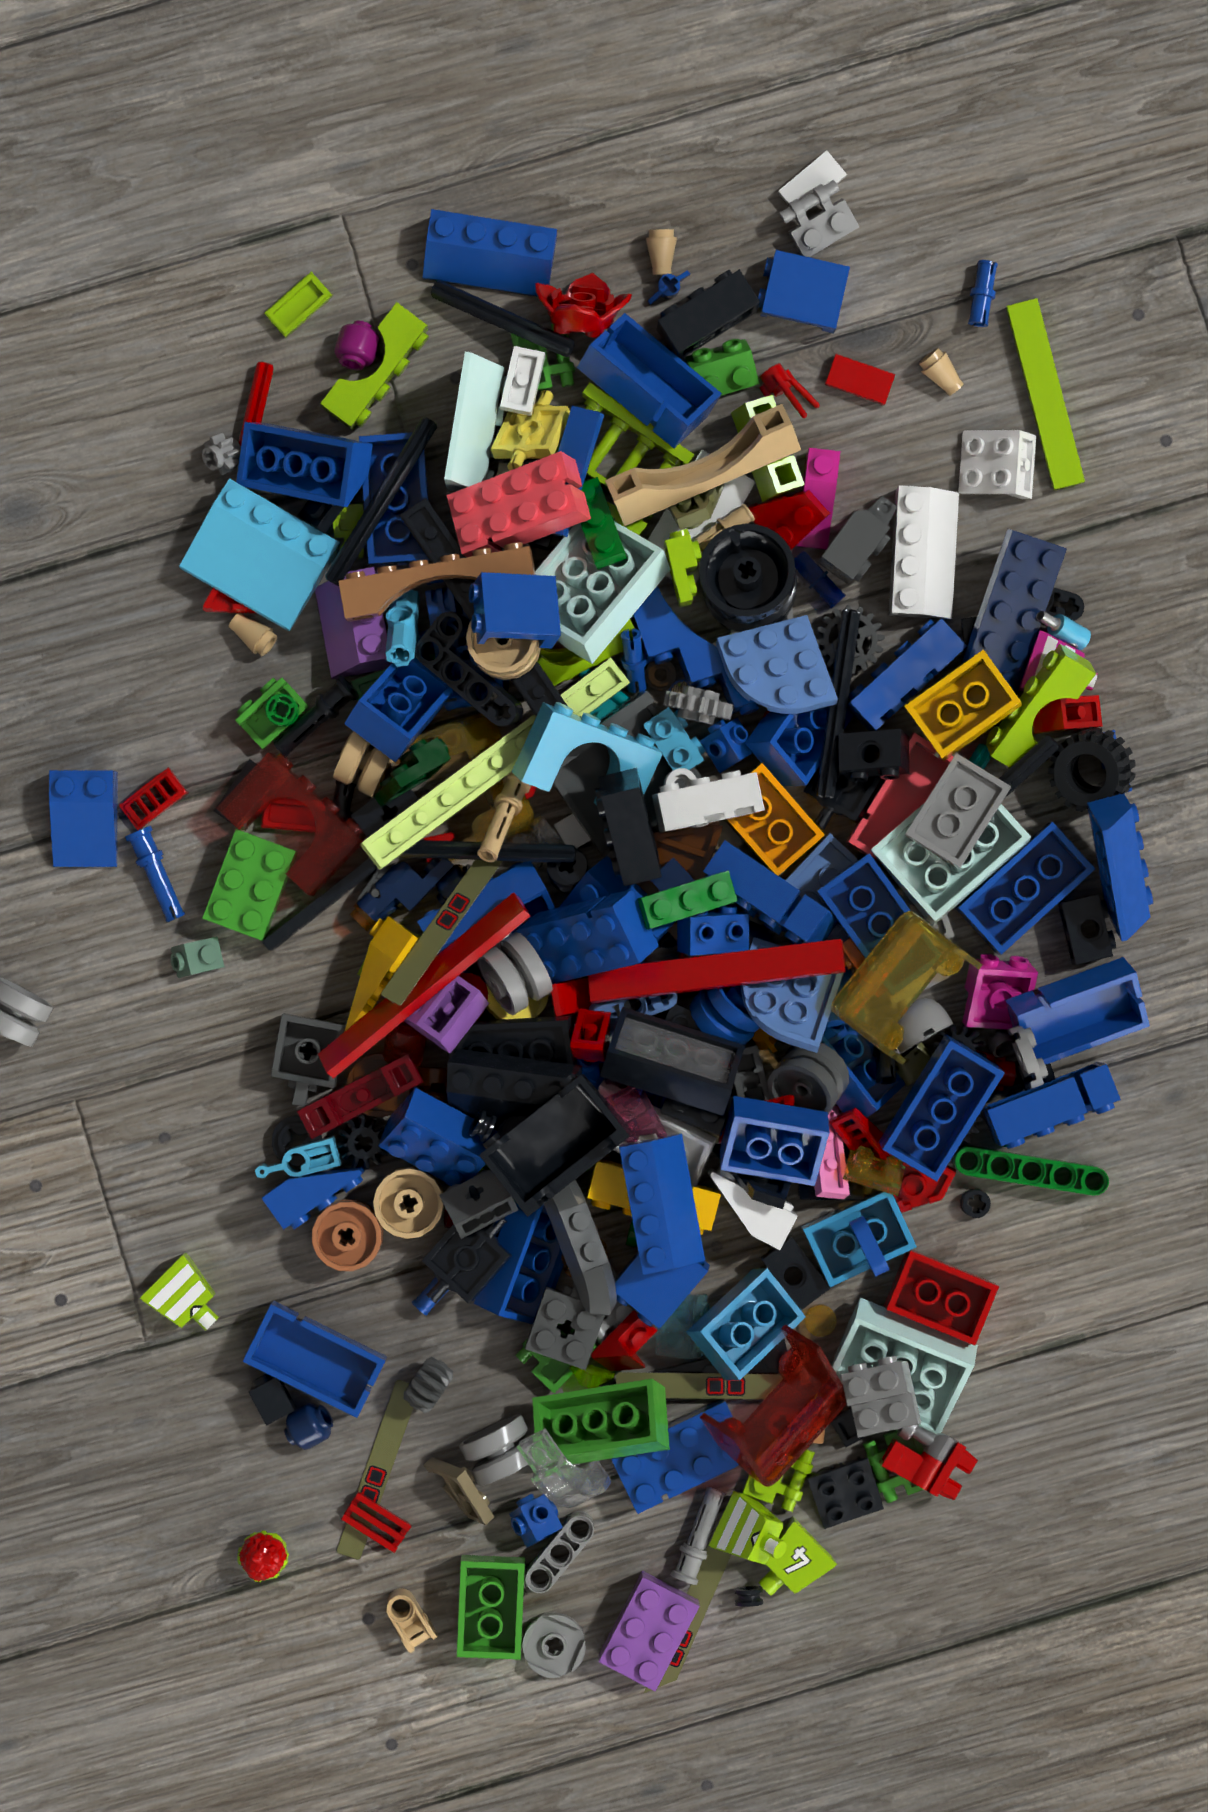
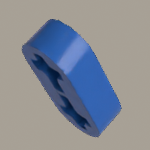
M862 1215L850 1221L849 1225L874 1276L876 1277L889 1271L888 1264L865 1217Z

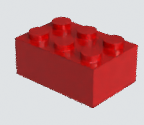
M912 1249L905 1252L884 1307L893 1313L976 1345L999 1286L994 1282Z

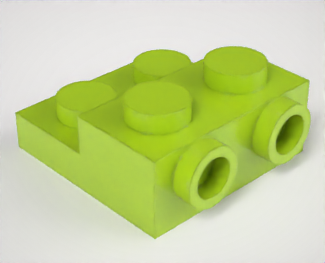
M688 529L670 533L669 539L664 542V550L671 569L670 574L679 608L691 605L693 596H696L697 588L693 574L687 576V573L696 571L697 563L700 562L702 557L698 540L692 541Z

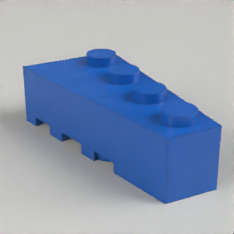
M942 618L936 623L930 619L917 631L921 637L915 643L911 644L907 640L894 652L898 658L891 665L888 666L885 662L882 663L870 674L874 680L866 688L860 684L849 694L848 698L851 701L847 704V708L868 731H876L906 701L921 690L931 678L937 675L967 647Z

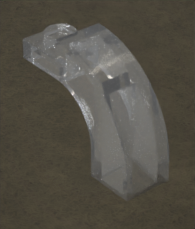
M546 1429L521 1440L517 1445V1449L534 1472L531 1477L532 1482L549 1500L559 1506L566 1508L576 1507L604 1493L612 1482L599 1461L576 1465L570 1463Z

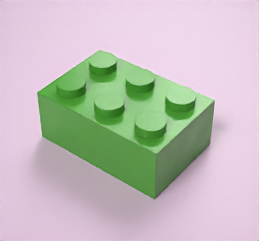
M235 829L202 919L258 940H265L298 852Z
M461 1556L457 1657L521 1660L525 1557Z

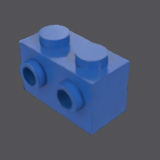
M725 905L718 907V911H706L677 920L678 952L693 956L749 950V914L738 911V906Z

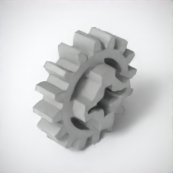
M683 686L682 693L666 690L663 703L664 706L678 709L677 717L713 725L715 717L731 720L734 706L733 704L718 701L720 693L690 686Z

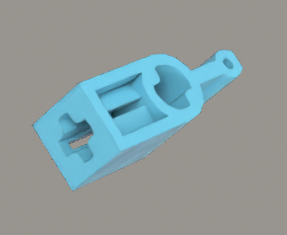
M332 1136L289 1149L284 1154L282 1162L271 1165L265 1163L259 1165L255 1169L257 1178H265L269 1173L283 1169L289 1176L301 1177L340 1166L342 1163L335 1137ZM327 1152H332L331 1154H327V1155H323V1156H320V1157L312 1158L313 1156H316V1155L324 1154V1153H327ZM294 1153L301 1154L305 1159V1162L301 1165V1170H295L289 1165V1161L292 1160Z

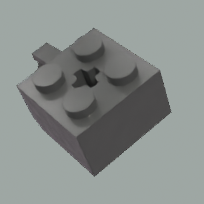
M881 496L868 510L855 511L818 563L847 585L853 579L859 582L872 564L867 561L871 554L878 556L890 540L886 533L891 528L888 524L897 506Z
M287 1013L282 1014L271 1077L289 1080L288 1087L295 1088L292 1105L306 1107L309 1091L316 1092L318 1085L331 1088L336 1087L338 1075L332 1078L326 1073L318 1053L344 1033L346 1024ZM308 1042H312L313 1048L317 1049V1054L312 1055L310 1059L306 1058V1053L301 1052V1047L307 1046Z
M575 1284L573 1288L565 1285L563 1291L546 1286L525 1344V1349L586 1370L605 1315L590 1314L583 1307ZM566 1320H570L574 1331H568L566 1335L561 1334V1328L557 1326L558 1323L564 1324Z

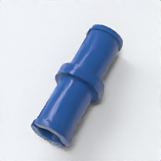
M979 260L977 263L975 287L971 288L970 293L973 300L968 324H974L976 327H988L991 300L995 299L996 294L993 287L998 264L996 262L992 263L989 260Z
M629 629L621 633L624 653L621 658V664L626 671V678L630 682L627 690L631 693H636V681L638 682L639 692L647 689L644 669L647 664V658L642 651L641 632L638 629H632L633 640L631 641Z

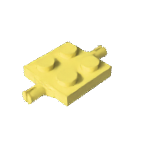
M543 390L538 401L534 404L532 416L508 411L491 447L494 459H511L507 467L509 470L521 467L526 459H542L554 454L566 427L570 413L569 407L550 405L554 395L549 390H546V392Z

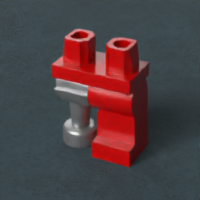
M919 1425L899 1429L897 1432L898 1436L905 1440H909L911 1437L915 1438L926 1446L924 1451L920 1455L893 1438L879 1464L936 1497L940 1494L943 1497L955 1500L962 1485L949 1476L955 1467L970 1474L978 1460L965 1450L966 1446L944 1433L935 1434Z

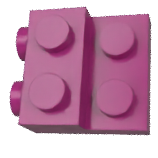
M981 954L980 959L970 960L965 983L968 998L962 1021L966 1027L1007 1030L1013 1028L1005 1000L1031 990L1034 992L1038 972L1029 963V960L1021 956H1011L1009 961H999L997 956L991 954Z

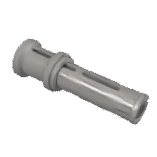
M709 1486L706 1487L704 1498L687 1543L684 1542L680 1547L682 1553L676 1570H672L670 1574L672 1577L689 1584H698L699 1580L696 1577L702 1561L707 1559L708 1551L705 1549L726 1495L725 1492Z

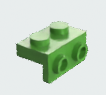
M731 339L724 342L722 346L713 349L701 348L694 351L692 355L685 357L687 365L720 391L722 395L760 384L752 351L746 339Z
M272 678L261 688L260 691L263 695L255 702L251 699L248 700L237 711L240 716L235 721L263 750L289 727L277 726L268 719L265 708L272 696L282 693L292 697L299 705V717L309 708V705L283 678H280L278 681Z

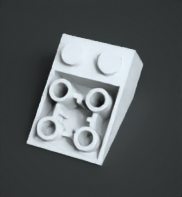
M720 1166L717 1171L710 1168L708 1170L709 1175L753 1237L781 1250L798 1217L792 1211L794 1208L792 1203L785 1201L783 1209L752 1200L729 1171L720 1170Z

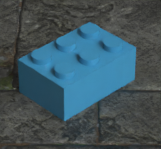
M888 1187L863 1197L862 1201L852 1202L801 1226L829 1287L871 1269L849 1225L850 1221L862 1215L865 1217L886 1261L917 1247L895 1198Z
M768 1268L752 1269L686 1332L725 1380H741L806 1316Z

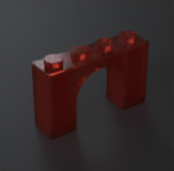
M268 752L223 800L217 809L239 830L246 831L273 802L283 798H295L303 802L313 814L316 825L315 837L309 849L287 871L286 875L308 896H314L360 847V844L365 840L360 836L363 830L350 818L346 821L337 814L340 808L327 796L322 800L314 792L317 786L305 775L299 778L291 770L294 766L293 763L282 753L276 756Z

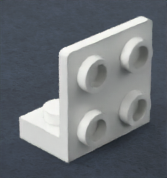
M1021 430L963 431L959 493L1007 494L1020 499H1032L1036 435Z

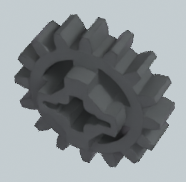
M846 605L845 609H851L850 605ZM863 607L857 609L860 612L859 622L865 626L858 628L852 675L855 674L856 666H859L863 672L866 671L867 660L873 664L877 662L876 657L873 655L874 652H883V648L877 645V642L884 640L885 635L877 634L876 632L882 625L881 623L872 624L873 613L868 614L866 617L863 616ZM837 608L833 610V619L828 616L823 618L824 623L827 625L826 628H817V632L823 635V638L817 640L818 645L824 648L821 651L822 657L826 655L829 657L826 663L827 667L833 665L835 661L838 635L836 640L829 644V634L834 625H836L839 633L841 613ZM871 636L870 648L867 654L864 655L862 649L864 639Z

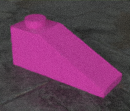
M809 448L807 450L803 479L805 485L802 487V492L810 490L831 514L810 532L797 547L828 549L841 451Z

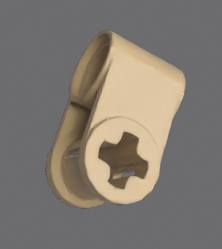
M399 1588L389 1594L386 1612L409 1653L415 1651V1647L427 1639L432 1638L434 1640L438 1637L432 1622L409 1590ZM398 1599H403L409 1603L410 1607L405 1612H397L392 1607V1604Z

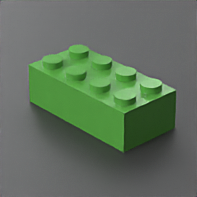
M654 1379L532 1398L536 1460L549 1468L670 1450L665 1387Z

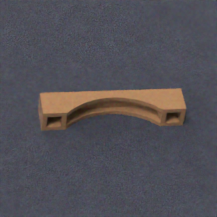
M518 542L504 545V551L492 553L491 548H484L472 551L473 556L460 558L459 554H451L440 557L441 562L428 564V560H418L410 562L409 568L397 570L396 566L393 565L378 568V574L365 576L364 571L348 573L345 580L338 581L345 619L351 622L379 617L404 593L422 584L440 579L460 578L476 580L481 572L536 575L532 551L529 546L523 547V543Z

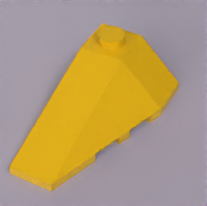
M390 916L385 921L379 918L369 933L373 936V939L368 947L345 1031L373 1009L381 997L383 989L420 939L419 936Z

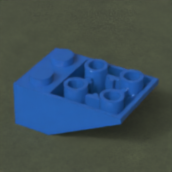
M358 1166L356 1168L315 1172L301 1177L290 1176L266 1193L262 1200L283 1230L289 1225L294 1230L311 1217L309 1211L317 1207L321 1211L337 1199L335 1195L337 1191L343 1188L347 1193L361 1183L363 1180L361 1174H363L365 1169L363 1166Z

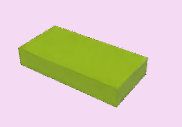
M311 271L264 314L279 332L287 338L326 304L333 295Z

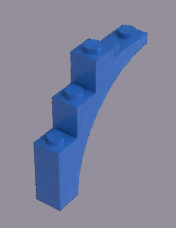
M656 586L630 618L634 628L641 632L642 651L646 655L647 663L655 661V664L659 665L672 660L673 654H676L688 686L706 689L716 684L715 680L719 679L727 703L734 705L732 714L740 711L741 715H747L757 711L760 704L751 699L750 701L745 699L732 685L717 647L695 634L684 624L665 601L658 586Z

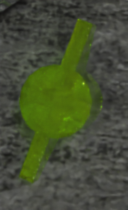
M589 1364L586 1370L572 1365L569 1367L577 1378L579 1385L587 1389L599 1387V1385L614 1378L615 1371Z

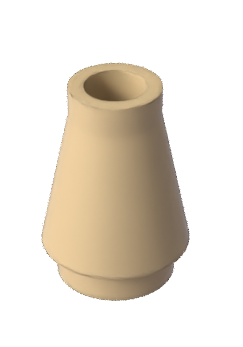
M674 229L649 230V238H646L652 265V275L671 274L677 237H674Z
M936 348L919 362L923 369L921 372L941 387L949 396L964 385L946 351L942 352L939 348Z
M237 613L229 624V628L238 635L253 654L266 655L277 640V635L273 633V628L248 618L242 613Z

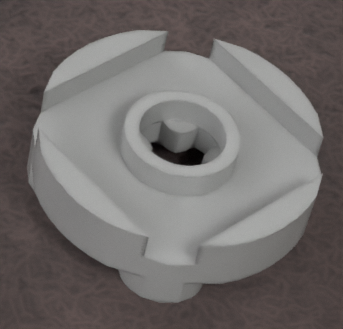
M1015 1026L1008 1029L1009 1036L1016 1034L1017 1037L1016 1042L1012 1046L1024 1077L1031 1076L1033 1079L1028 1084L1030 1089L1044 1085L1043 1078L1048 1076V1071L1042 1057L1036 1059L1033 1048H1035L1037 1043L1031 1028L1024 1029L1022 1026Z
M554 1612L543 1613L528 1625L523 1636L522 1648L524 1657L534 1672L547 1678H558L573 1672L579 1667L585 1655L586 1643L582 1628L573 1618ZM554 1637L559 1638V1643L563 1645L562 1650L556 1649L554 1653L548 1652L549 1646L545 1642L552 1640Z

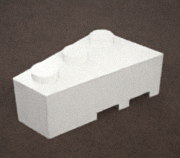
M740 770L721 774L722 780L710 782L709 777L690 780L691 786L680 789L678 783L659 787L661 793L652 795L660 833L745 816L765 810L757 772L741 775Z

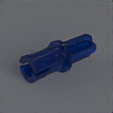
M805 551L800 552L794 558L795 569L810 584L808 588H813L831 609L846 596L827 576L829 572L827 570L824 572Z

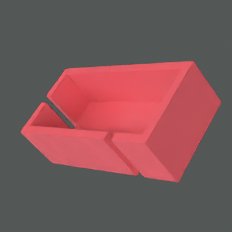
M560 451L446 495L461 554L471 557L473 556L472 551L484 548H491L492 553L502 551L501 547L504 548V545L522 542L524 545L590 520L591 516L585 493L578 489L582 487V482L576 460Z
M916 733L911 734L909 737V774H901L898 779L884 780L865 812L869 816L868 819L861 818L846 843L865 855L870 853L873 859L881 864L871 852V849L926 802L954 756L949 757L945 761L942 760L940 755L937 758L933 755L937 751L929 741Z

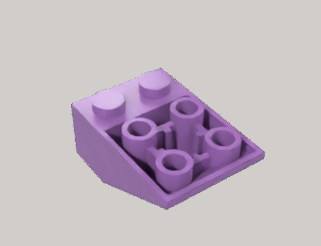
M457 976L406 1018L404 1022L450 1054L489 1005V1002L480 990L460 976ZM381 995L377 1002L380 1003L385 997Z

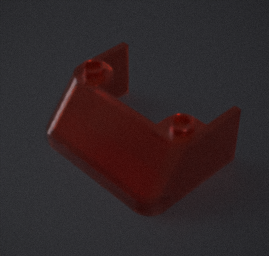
M786 1324L781 1330L790 1343L791 1348L781 1356L779 1361V1373L783 1380L742 1424L738 1419L730 1417L719 1423L706 1413L700 1416L717 1445L752 1478L766 1487L774 1485L842 1411L846 1404L843 1384L821 1347Z

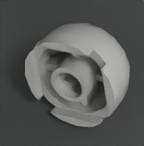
M910 996L896 1004L898 1011L891 1016L888 1029L892 1044L895 1049L897 1048L898 1054H901L950 1027L953 1022L945 1009L935 1000L923 998L915 1001L913 996Z

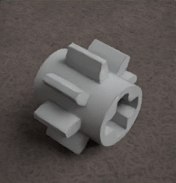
M219 433L210 437L209 441L204 442L206 448L202 451V458L210 470L213 471L219 468L220 474L224 475L233 471L234 467L239 465L238 460L241 447L236 439L232 437L225 439L224 434Z

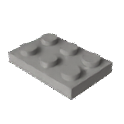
M956 753L905 836L960 870L1011 789V786Z

